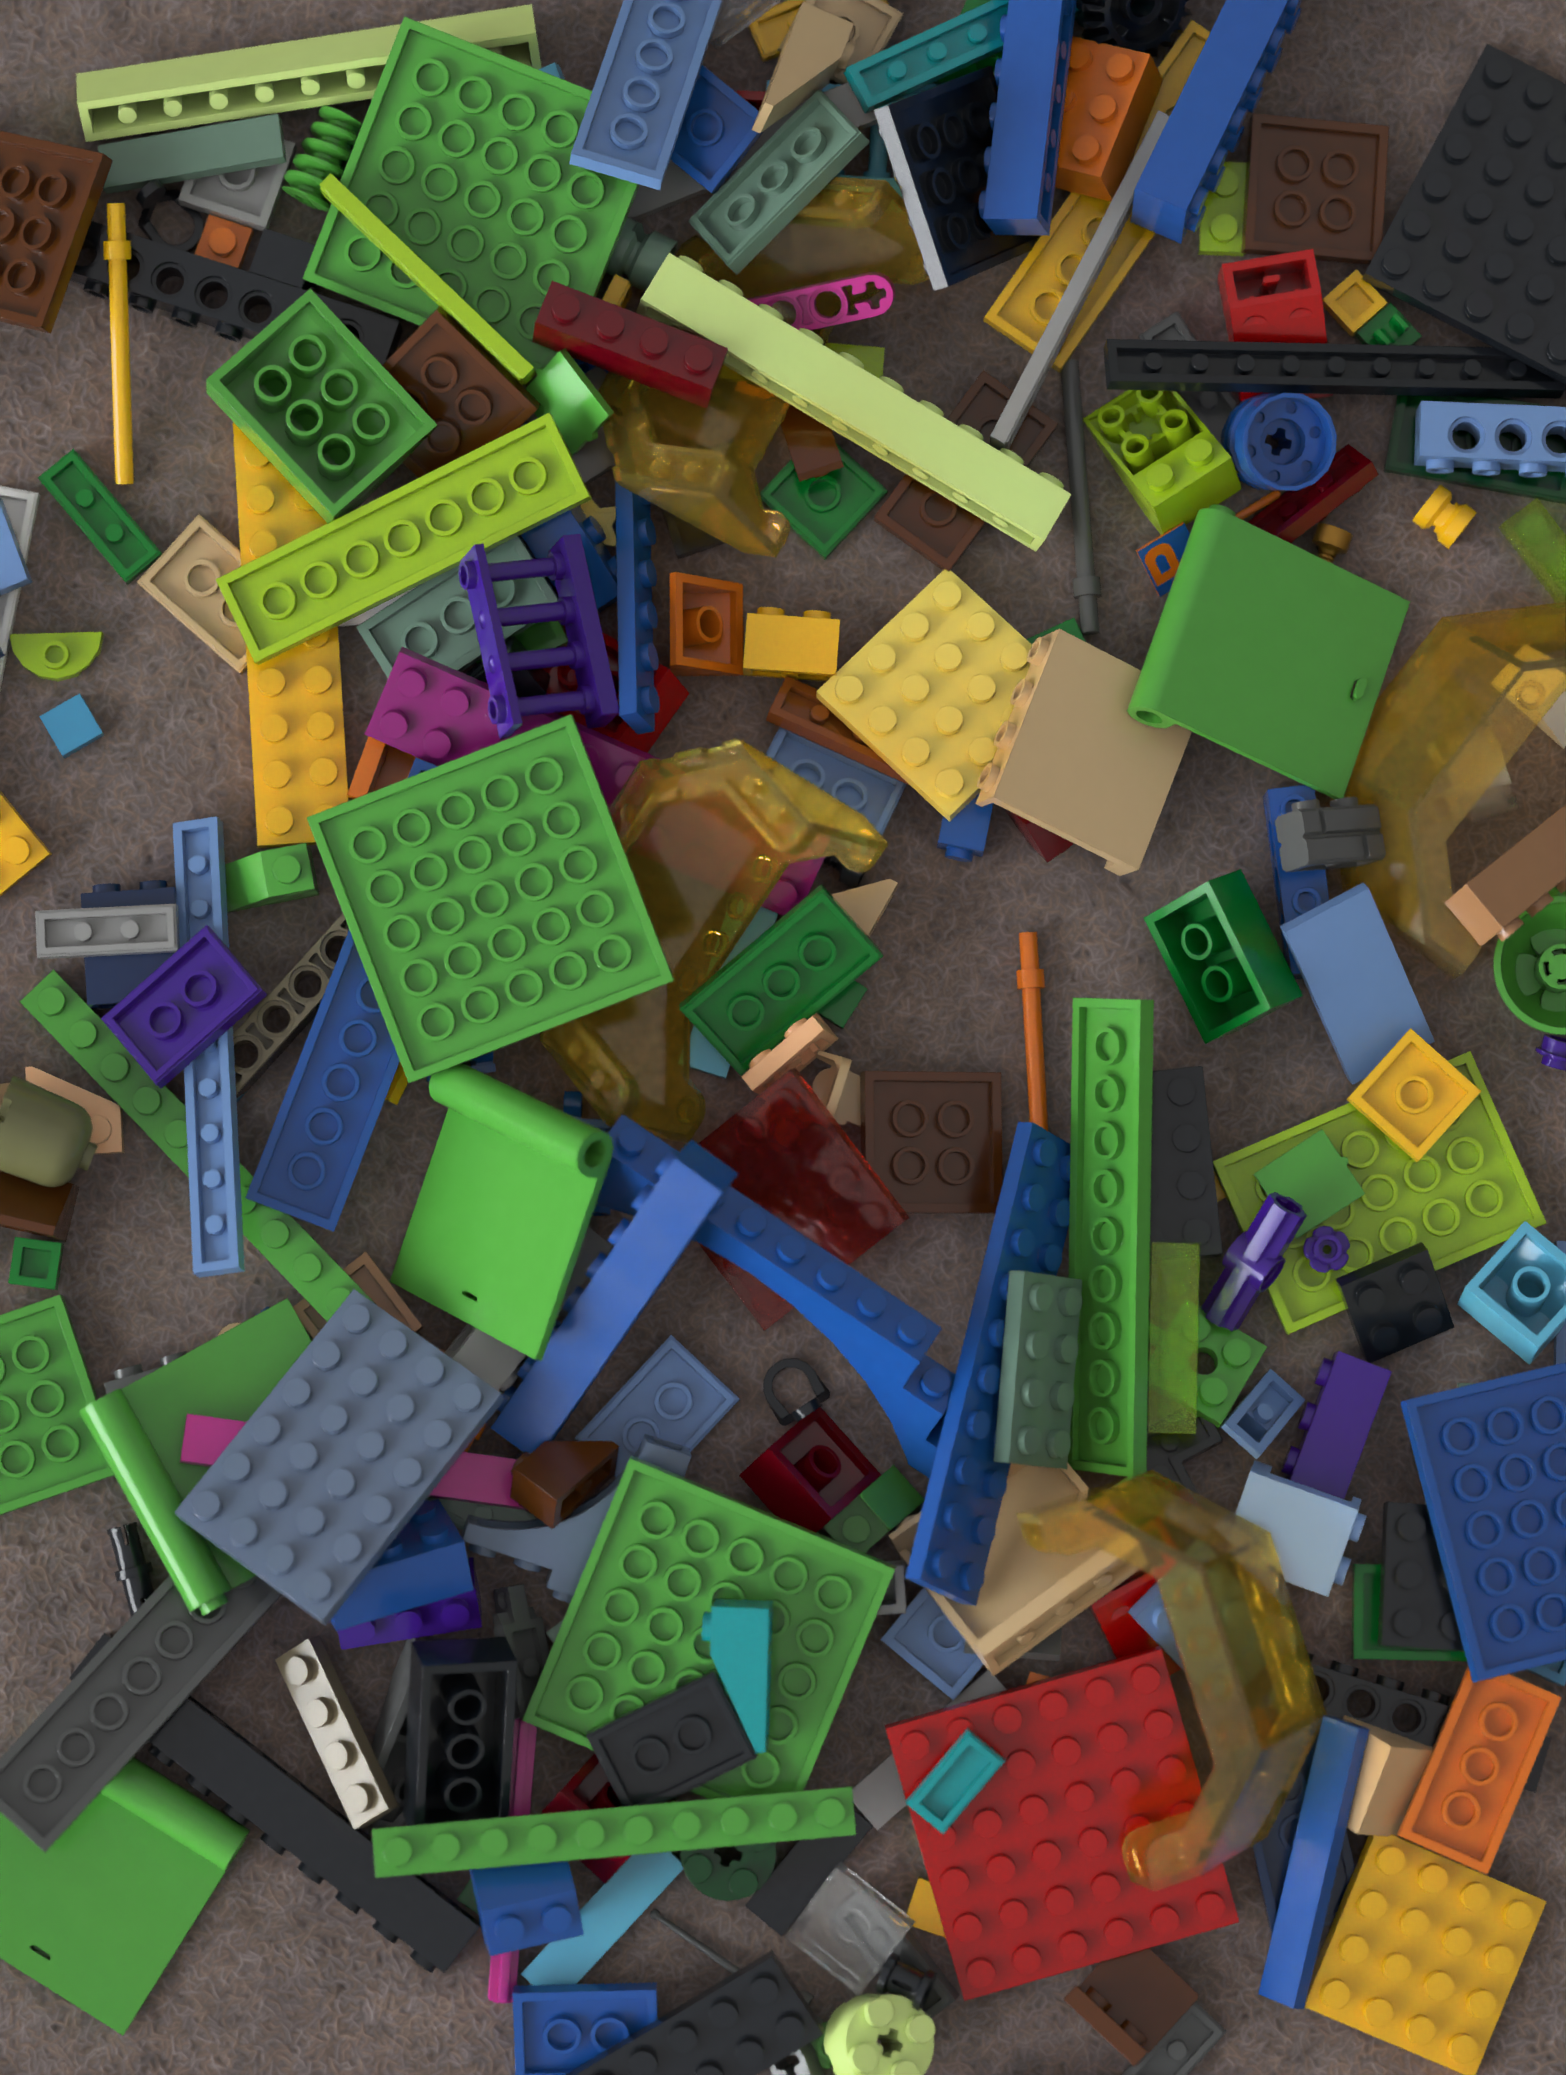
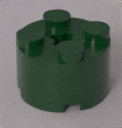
M776 1842L736 1846V1849L742 1852L741 1858L732 1857L729 1864L721 1862V1853L715 1851V1848L680 1851L681 1863L688 1880L704 1895L722 1901L740 1900L750 1897L757 1892L769 1879L776 1860Z

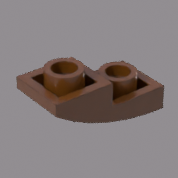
M782 399L773 401L799 481L812 477H822L831 471L844 467L834 435L829 427Z

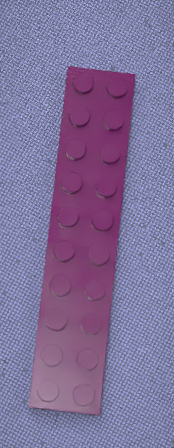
M401 647L365 735L440 766L563 718V716L556 713L522 716L523 724L509 738L499 739L497 725L491 722L488 714L490 693L487 683ZM576 722L623 847L782 916L808 896L831 846L834 834Z

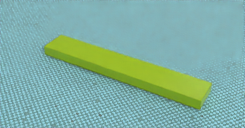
M330 173L321 182L320 190L323 196L438 306H441L521 385H526L536 375L535 368L335 176Z

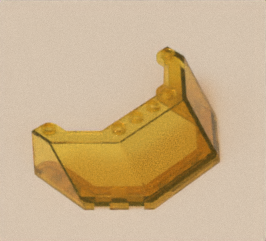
M834 177L738 275L697 234L682 243L675 255L678 258L683 255L693 259L703 268L704 274L718 282L719 280H726L741 289L744 294L743 297L746 299L869 272L885 274L895 284L914 285L929 279L924 270L923 257L915 233L908 221V212L904 200L887 180ZM868 282V289L865 292L852 295L853 286H844L850 297L849 312L855 308L854 304L856 301L870 299L884 290V288L877 289L874 282ZM823 291L817 295L815 302L820 314L832 317L840 312L841 300L836 293ZM778 301L772 305L774 309L782 314L784 322L789 325L794 323L796 310L790 302ZM835 325L811 331L823 339V345L825 346ZM725 365L707 409L609 372L598 392L614 411V414L603 425L607 449L613 454L616 465L612 468L614 480L627 490L743 553L777 557L787 541L790 532V522L781 512L764 509L754 471L764 457L768 445L785 419L791 405Z
M1566 602L1442 617L1377 699L1343 797H1358L1359 805L1375 804L1378 806L1381 820L1379 832L1383 834L1386 856L1384 860L1362 867L1340 868L1342 892L1344 893L1364 883L1372 894L1385 927L1453 980L1465 972L1479 954L1482 946L1476 942L1444 903L1453 896L1446 840L1560 695L1566 692Z
M739 739L724 741L722 746L709 749L698 747L674 753V757L658 760L651 758L639 761L609 808L675 981L540 1033V1042L608 1127L612 1128L623 1114L656 1137L688 1143L703 1122L706 1103L703 1094L689 1078L690 1020L679 1009V1004L719 971L789 864L835 855L847 869L856 872H866L875 865L889 844L865 816Z
M1148 1470L1016 1513L1024 1540L1032 1549L1038 1552L1072 1555L1098 1547L1156 1578L1212 1756L1214 1767L1192 1810L1139 1827L1130 1832L1123 1843L1122 1854L1130 1881L1155 1891L1200 1876L1265 1839L1320 1732L1323 1715L1327 1716L1270 1532L1154 1470Z

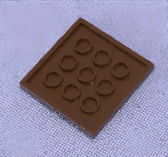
M0 131V322L51 334L113 162L104 153Z

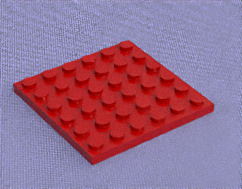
M1161 1646L885 1725L906 1800L967 1727L1005 1759L1002 1766L944 1834L908 1806L964 2001L1240 1922Z

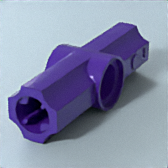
M1277 1192L1269 1194L1249 1229L1239 1235L1231 1244L1222 1261L1225 1269L1201 1307L1206 1315L1205 1317L1213 1324L1230 1331L1239 1329L1259 1294L1267 1290L1277 1279L1285 1265V1258L1282 1256L1307 1216L1302 1209L1303 1206L1298 1202Z

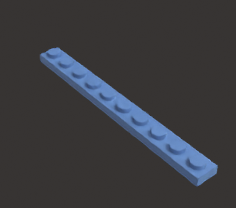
M215 816L173 823L176 904L178 905L180 948L206 925L229 948L223 822ZM232 1026L184 1068L193 1274L199 1278L245 1272Z

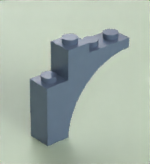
M644 1434L634 1457L685 1477L691 1453L687 1447ZM625 1468L606 1488L582 1503L554 1529L550 1528L540 1519L501 1521L468 1514L462 1530V1538L464 1542L470 1543L468 1549L479 1555L494 1558L498 1552L514 1557L513 1563L516 1566L533 1572H540L541 1567L548 1568L546 1588L554 1590L552 1593L553 1597L570 1603Z

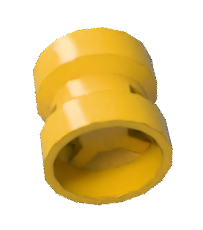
M1440 484L1412 521L1422 529H1429L1433 525L1435 527L1433 532L1437 534V540L1449 549L1475 517L1477 511L1468 504L1455 502L1453 505L1451 503L1453 499L1452 492Z

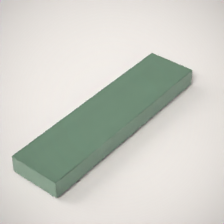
M279 114L98 145L99 153H104L113 160L103 187L106 194L143 188L153 180H159L162 184L287 163L282 120Z

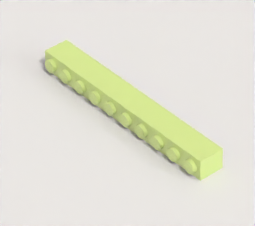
M532 4L418 21L536 69L542 68ZM401 24L77 73V105L86 142L372 99Z
M671 253L667 255L640 300L636 310L638 314L727 347L728 351L724 365L1035 552L1039 549L1072 495L1063 489L1064 485L1060 480L1048 473L1041 472L1037 474L1023 465L1024 461L1019 455L1008 449L1001 448L997 450L983 441V435L976 429L965 424L957 426L943 417V411L936 405L925 400L917 402L903 393V387L896 381L885 376L877 378L863 369V363L851 354L845 352L837 354L823 345V339L813 331L806 328L797 330L783 321L784 317L776 309L766 304L758 306L744 298L741 289L726 280H719L718 282L704 274L703 268L693 259L683 255L678 258Z

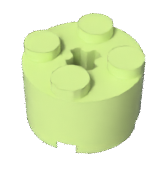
M866 1993L858 1995L846 2003H842L831 2014L824 2033L825 2053L829 2055L835 2075H924L933 2057L935 2025L933 2020L921 2008L920 2011L914 2009L912 2001L906 1997L893 1994ZM877 2039L881 2040V2045L877 2043Z

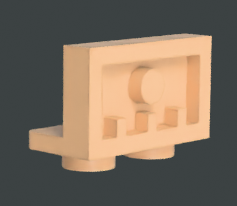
M818 1012L808 1020L803 1018L795 1022L785 1032L784 1037L786 1039L774 1049H766L749 1063L750 1069L745 1072L742 1079L753 1092L769 1099L816 1059L818 1051L824 1052L839 1039Z

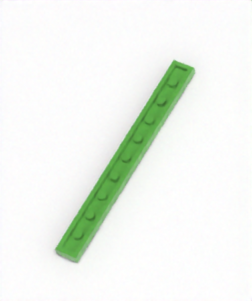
M53 969L20 1003L189 1178L186 1106L166 1085L161 1089L152 1081L103 1022L101 1017L87 1006V1003ZM240 1163L243 1235L327 1322L353 1289L376 1304L291 1215L245 1198L254 1176Z
M852 1786L372 1829L375 1878L856 1835Z

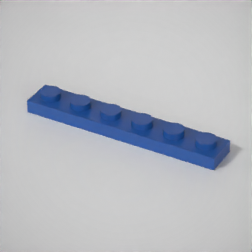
M633 461L615 464L619 716L638 735L655 731V713H658L660 708L659 696L654 687V671L658 669L659 659L653 644V629L658 625V616L655 605L652 602V587L657 584V573L651 560V545L656 543V531L650 516V504L655 502V490L650 477L645 476Z

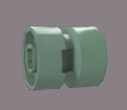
M627 217L606 273L613 277L615 274L619 276L625 274L628 276L631 286L645 292L667 255L671 253L675 256L678 242L655 230L646 234L644 233L643 224Z

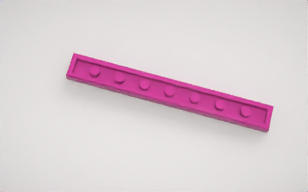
M187 1414L180 1463L211 1467L246 1422ZM463 1452L428 1496L527 1510L510 1497L513 1477L511 1469L517 1459Z

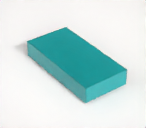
M967 1727L907 1798L906 1804L944 1834L1002 1766L1005 1759Z

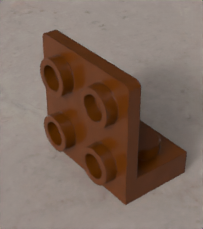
M1148 1948L1100 1962L1079 1986L1076 1985L1063 2000L1134 2067H1137L1198 2000L1199 1995Z

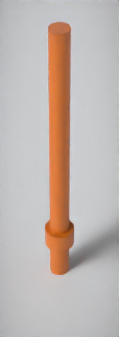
M1037 932L1019 933L1021 970L1016 971L1017 990H1022L1029 1122H1033L1049 1131L1041 989L1045 988L1044 969H1039Z

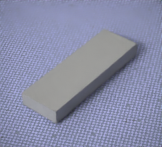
M177 904L35 911L38 959L174 953L180 949Z

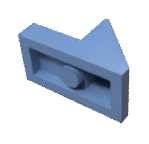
M1270 1368L1242 1402L1224 1419L1221 1428L1257 1459L1296 1413L1305 1399Z

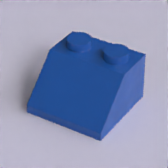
M568 1861L470 1870L482 1936L490 1956L584 1935L576 1890Z

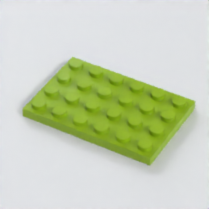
M1471 1051L1452 1058L1448 1062L1481 1092L1418 1162H1415L1351 1103L1213 1161L1214 1171L1241 1233L1249 1229L1267 1198V1195L1253 1174L1321 1129H1323L1339 1155L1348 1158L1347 1167L1365 1192L1363 1196L1297 1239L1294 1237L1282 1257L1285 1258V1265L1277 1279L1267 1289V1292L1286 1335L1346 1310L1335 1280L1338 1277L1420 1242L1427 1248L1433 1267L1437 1271L1507 1241L1524 1221L1533 1228L1547 1223ZM1330 1226L1335 1232L1341 1231L1347 1236L1350 1243V1248L1347 1250L1349 1259L1340 1270L1330 1269L1327 1273L1318 1272L1310 1266L1309 1259L1304 1256V1242L1308 1237H1312L1313 1231L1316 1228ZM1325 1245L1323 1247V1252L1325 1254H1330L1331 1247L1329 1245Z

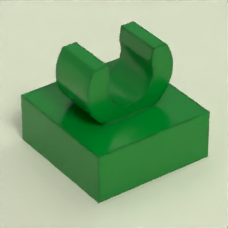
M1391 302L1355 334L1362 344L1414 345L1422 337Z

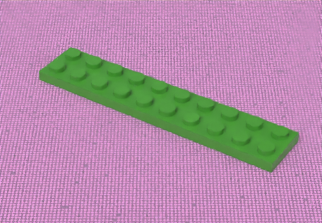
M1073 998L1068 1278L1082 1280V1307L1079 1314L1078 1355L1074 1376L1075 1398L1071 1413V1447L1068 1453V1463L1074 1470L1142 1477L1146 1476L1154 1000Z

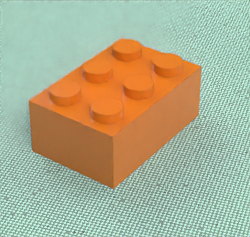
M1072 36L1055 188L1112 201L1126 174L1163 82L1151 54L1104 43L1098 44L1095 41Z

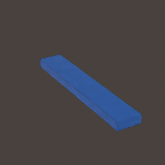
M1323 1715L1258 1993L1293 2009L1305 2008L1370 1730L1334 1716Z

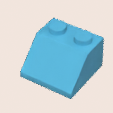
M1524 1221L1465 1286L1457 1305L1530 1365L1566 1324V1254L1529 1223Z

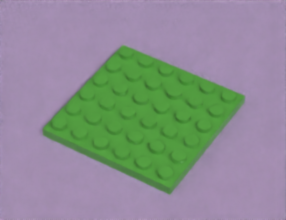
M404 16L340 182L518 351L536 371L538 368L546 366L558 353L532 342L535 322L551 282H557L593 297L597 296L640 185L570 164L571 152L592 94L591 90ZM331 204L302 279L420 326L439 306Z
M572 714L307 817L408 1083H413L675 981Z
M631 1456L522 1721L593 1750L586 1736L589 1731L714 1669L726 1690L710 1655L711 1641L702 1640L703 1613L711 1612L715 1599L773 1601L770 1727L767 1750L765 1753L758 1752L757 1758L690 1790V1792L707 1799L803 1791L896 1566Z

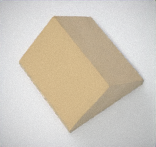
M1344 1715L1343 1720L1370 1729L1347 1828L1359 1835H1394L1400 1837L1397 1835L1433 1751V1747Z

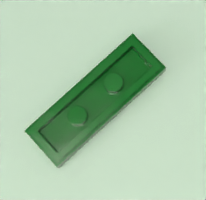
M74 448L38 477L41 483L127 585L154 564L162 555Z

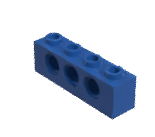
M1306 785L1267 789L1263 796L1280 926L1329 901L1325 869L1297 872L1282 870L1279 851L1281 843L1277 839L1275 820L1277 816L1292 812L1291 804L1316 799L1315 790ZM1280 928L1283 955L1294 978L1303 979Z

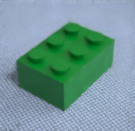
M1241 869L1209 880L1144 917L1150 933L1205 1044L1232 1034L1303 996Z

